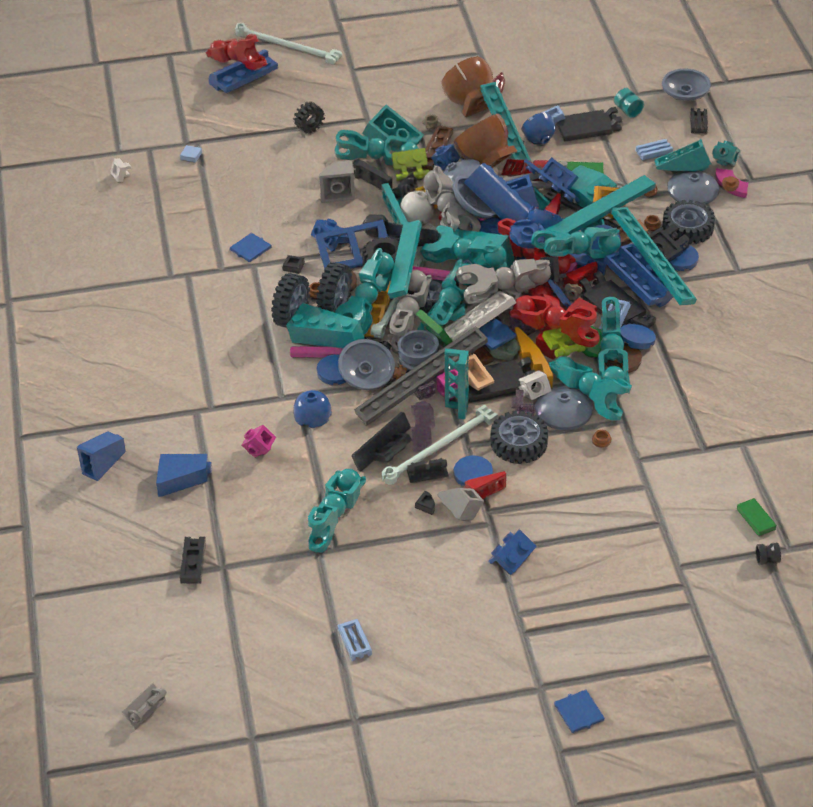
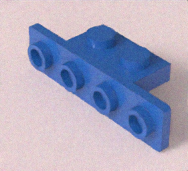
M552 157L542 170L527 159L524 160L527 164L526 168L530 172L540 174L539 178L542 181L552 183L551 187L558 193L560 191L564 192V197L570 202H573V200L577 203L580 202V199L569 191L579 178L577 175Z

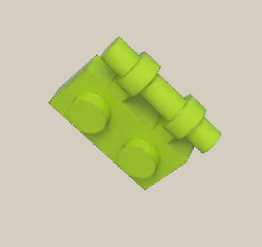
M425 148L391 154L394 171L401 170V174L395 175L396 181H401L409 175L407 172L408 168H416V172H413L418 180L423 179L429 172V170H422L421 167L428 165Z
M561 329L544 331L542 335L550 350L557 348L554 351L556 357L569 356L573 352L577 351L579 353L589 348L576 344L567 334L561 333Z

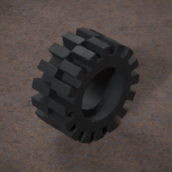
M305 102V105H300V109L297 108L298 113L294 114L296 117L293 120L295 121L294 124L301 131L311 134L312 131L316 132V128H320V124L323 125L322 120H325V113L314 102Z

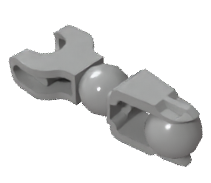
M435 166L433 171H429L425 175L423 181L429 203L437 205L438 209L442 212L443 218L440 224L451 227L454 233L457 228L479 232L481 226L477 217L468 213L460 206L453 192V181L448 175L443 173L441 167Z
M534 259L514 261L511 269L501 267L494 271V268H484L478 264L466 265L457 270L456 276L460 283L472 284V286L466 288L464 298L467 303L474 304L486 301L489 295L497 293L498 289L507 290L514 286V289L522 292L535 288L537 285L548 281L551 270L549 260L535 261Z
M412 270L408 288L409 291L415 294L398 297L396 312L393 313L389 324L390 333L393 335L391 341L392 351L397 354L398 340L407 332L413 331L414 318L417 316L416 313L419 311V308L425 306L428 287L432 281L431 275L426 276L419 270Z

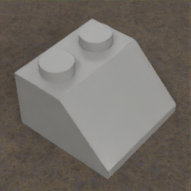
M351 160L333 162L319 174L321 203L355 200L354 172Z

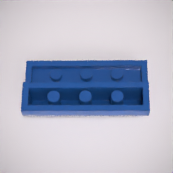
M263 49L258 53L265 57L267 65L257 70H250L242 62L237 61L211 73L208 78L209 84L217 91L222 89L228 93L277 70L278 63L269 57L267 50Z
M482 163L465 180L464 183L502 220L508 218L518 221L528 218L531 205L521 199L519 194L511 189L506 181L499 177L489 165Z
M633 243L621 246L617 253L605 256L603 262L648 306L656 304L660 308L673 299L672 294Z

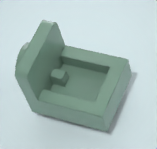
M514 338L493 351L490 350V354L496 359L500 358L511 361L520 350V346Z

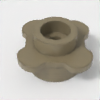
M433 114L427 115L422 120V124L426 125V129H435L438 125L441 126V122H438V117Z
M576 284L565 285V296L568 300L575 301L581 298L582 288Z

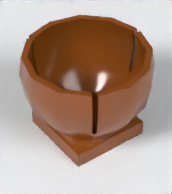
M476 56L457 63L467 80L464 79L456 65L446 72L441 81L442 89L451 102L463 106L462 114L464 117L489 109L480 90L481 85L493 83V73L485 59Z
M499 114L492 115L461 133L453 141L456 149L465 159L477 160L480 164L485 163L492 168L517 152L514 145L510 147L507 145L508 129L505 121Z

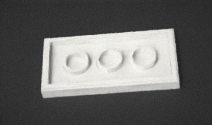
M499 291L445 327L444 330L451 340L455 341L475 326L480 328L514 305L516 301L513 297Z

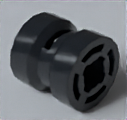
M771 543L767 546L764 544L756 545L755 552L758 565H764L767 562H772L773 564L781 562L779 543Z

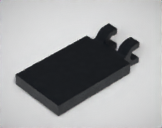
M611 107L606 112L602 109L565 115V119L556 122L564 142L609 135L614 130L622 131L621 125L618 124L622 123V118L614 114L618 113L617 107Z
M674 223L666 230L660 227L649 234V237L668 262H671L683 254V250L689 248L687 243L689 238L685 234L677 241L673 240L678 237L676 232L678 227Z
M600 271L593 275L597 279L593 281V287H591L590 282L586 278L580 280L579 284L583 286L581 287L583 300L597 306V312L601 316L602 301L606 297H615L630 303L631 306L622 326L630 324L631 319L636 316L643 317L646 315V309L615 282L612 280L606 281Z
M523 358L519 363L511 360L484 366L493 378L494 383L480 390H476L469 385L470 402L520 392L519 379L535 372L529 366L531 365L530 358Z

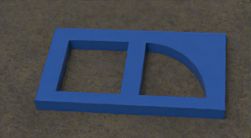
M383 220L315 234L324 269L330 264L324 239L347 235L354 259L336 263L348 265L351 269L363 266L362 257L355 233L377 228L378 239L380 237L385 238L388 235Z

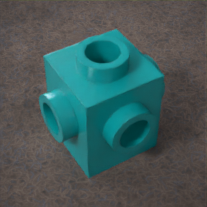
M724 140V143L718 141V144L712 150V155L717 160V164L735 166L741 150L733 146L734 143Z

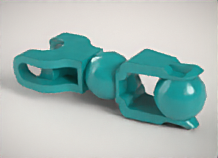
M340 130L336 134L337 145L334 152L337 158L345 160L367 158V155L373 159L383 157L386 165L393 166L390 147H400L399 152L419 149L417 146L419 142L409 141L406 138L393 135L388 136L385 142L379 138L369 140V137L363 136L356 131ZM346 136L348 141L341 140L340 137ZM341 148L347 149L345 153H341L339 150Z
M437 226L438 241L433 244H424L420 250L425 260L434 263H441L449 259L456 260L458 258L463 261L469 260L472 264H478L484 268L507 266L505 262L507 257L506 250L503 246L480 236H476L473 241L468 238L460 239V236L455 235L453 229L448 226Z
M588 227L585 229V232H574L571 235L569 233L541 230L534 232L531 238L533 246L544 249V252L550 256L579 255L584 253L591 258H605L606 255L615 253L621 245V240L617 235L620 230L617 228ZM544 236L545 243H538V238ZM597 236H600L598 246L601 250L591 249L593 241H595Z
M378 248L372 258L366 262L359 272L361 284L356 288L355 296H351L346 303L340 305L335 311L337 314L359 320L363 334L367 333L373 322L371 315L373 306L371 304L377 300L378 292H385L389 286L394 268V261L391 255L382 252V249Z
M462 259L456 261L454 268L442 282L443 290L439 293L438 301L427 313L441 327L448 322L454 309L460 305V302L465 300L464 292L466 289L461 290L456 286V281L454 280V277H456L458 281L456 272L460 267L471 265L470 263H463ZM420 322L417 330L426 331L423 323Z
M606 297L602 301V340L600 343L602 351L599 353L598 359L599 376L601 379L622 378L630 383L628 353L623 350L624 342L620 337L619 301L615 297ZM607 304H613L615 309L608 311L606 309ZM617 359L618 362L622 363L623 370L620 367L611 366L604 371V363H607L608 360L614 361Z
M561 356L555 361L549 362L548 365L552 373L566 386L580 389L584 395H588L593 400L599 415L611 421L621 420L623 411L617 406L616 398L618 394H630L632 388L630 383L622 378L601 379L598 374L592 372V368L574 362L571 357Z
M353 469L337 470L325 484V497L318 507L312 508L308 515V527L312 528L308 539V547L311 551L322 553L328 548L338 524V518L344 514L346 508L351 509L354 507L360 495V489L366 483V476L360 477L358 472ZM318 538L323 539L321 544H315Z

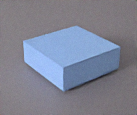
M186 145L180 154V159L196 163L202 154V148Z

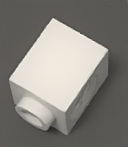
M536 371L519 379L521 394L530 400L551 392L547 375L541 371ZM536 382L535 388L531 390L532 384Z

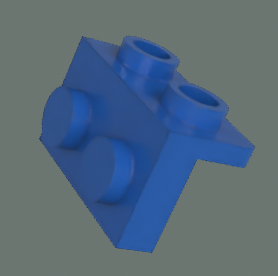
M332 219L316 220L311 236L315 238V234L342 229V227H339L337 222ZM347 235L324 239L326 248L330 251H335L338 243H349Z
M520 529L514 534L509 532L502 539L504 544L502 546L498 545L491 552L493 556L489 559V562L492 564L497 561L511 575L537 546Z

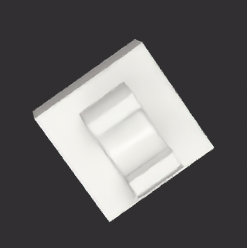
M114 158L111 174L117 182H123L124 177L130 176L126 169H131L129 163H123L120 158Z

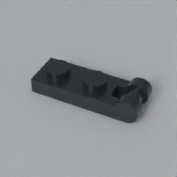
M360 159L353 161V168L355 169L353 171L354 178L363 179L382 190V184L386 183L389 184L391 190L393 189V179L391 176Z
M199 536V539L184 538L180 572L181 584H201L206 548L205 536Z

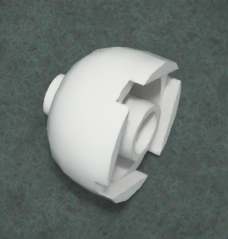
M410 192L404 196L400 203L407 221L420 220L423 223L431 221L434 214V204L429 203L425 192Z

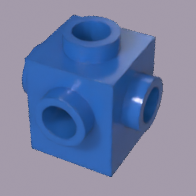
M454 144L437 148L435 150L436 153L431 157L434 164L441 167L442 170H446L449 164L456 163L461 159Z

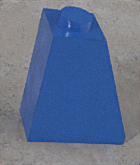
M107 431L78 445L77 452L82 474L99 481L126 452L124 438Z
M160 454L156 481L158 497L208 482V474H212V462H208V454Z

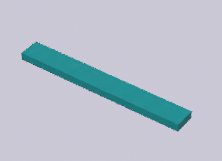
M643 175L545 230L569 233L571 235L608 215L613 208H620L656 188V183Z
M627 207L613 208L611 211L613 217L680 306L695 304L697 301L696 297Z

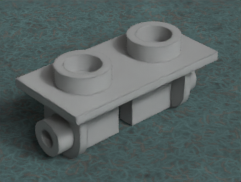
M152 683L122 713L136 729L166 701L165 695L167 692L162 687L158 689Z

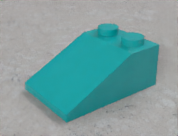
M387 104L368 122L362 132L364 136L369 137V140L379 138L384 142L390 135L418 142L424 136L423 133ZM390 147L392 151L399 152L400 147Z
M700 139L655 159V165L657 170L704 171L709 168L711 161L703 141Z
M581 165L571 171L579 178L569 191L580 199V202L577 204L584 208L593 203L594 186L617 188V184L601 172Z

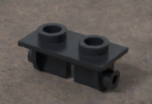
M413 171L402 179L398 187L392 189L395 198L402 197L403 199L406 194L415 191V188L418 187Z
M446 459L429 460V464H425V461L412 462L411 465H407L406 471L410 483L449 477Z

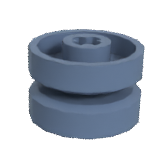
M410 331L401 336L398 341L399 364L407 368L406 373L439 352L438 339L428 331Z

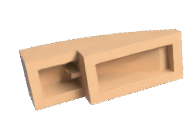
M470 354L469 385L476 390H480L493 384V378L477 356Z

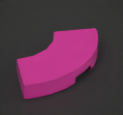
M716 168L715 177L720 186H722L724 178L728 176L736 178L733 170ZM739 180V187L735 191L728 193L746 198L748 182Z

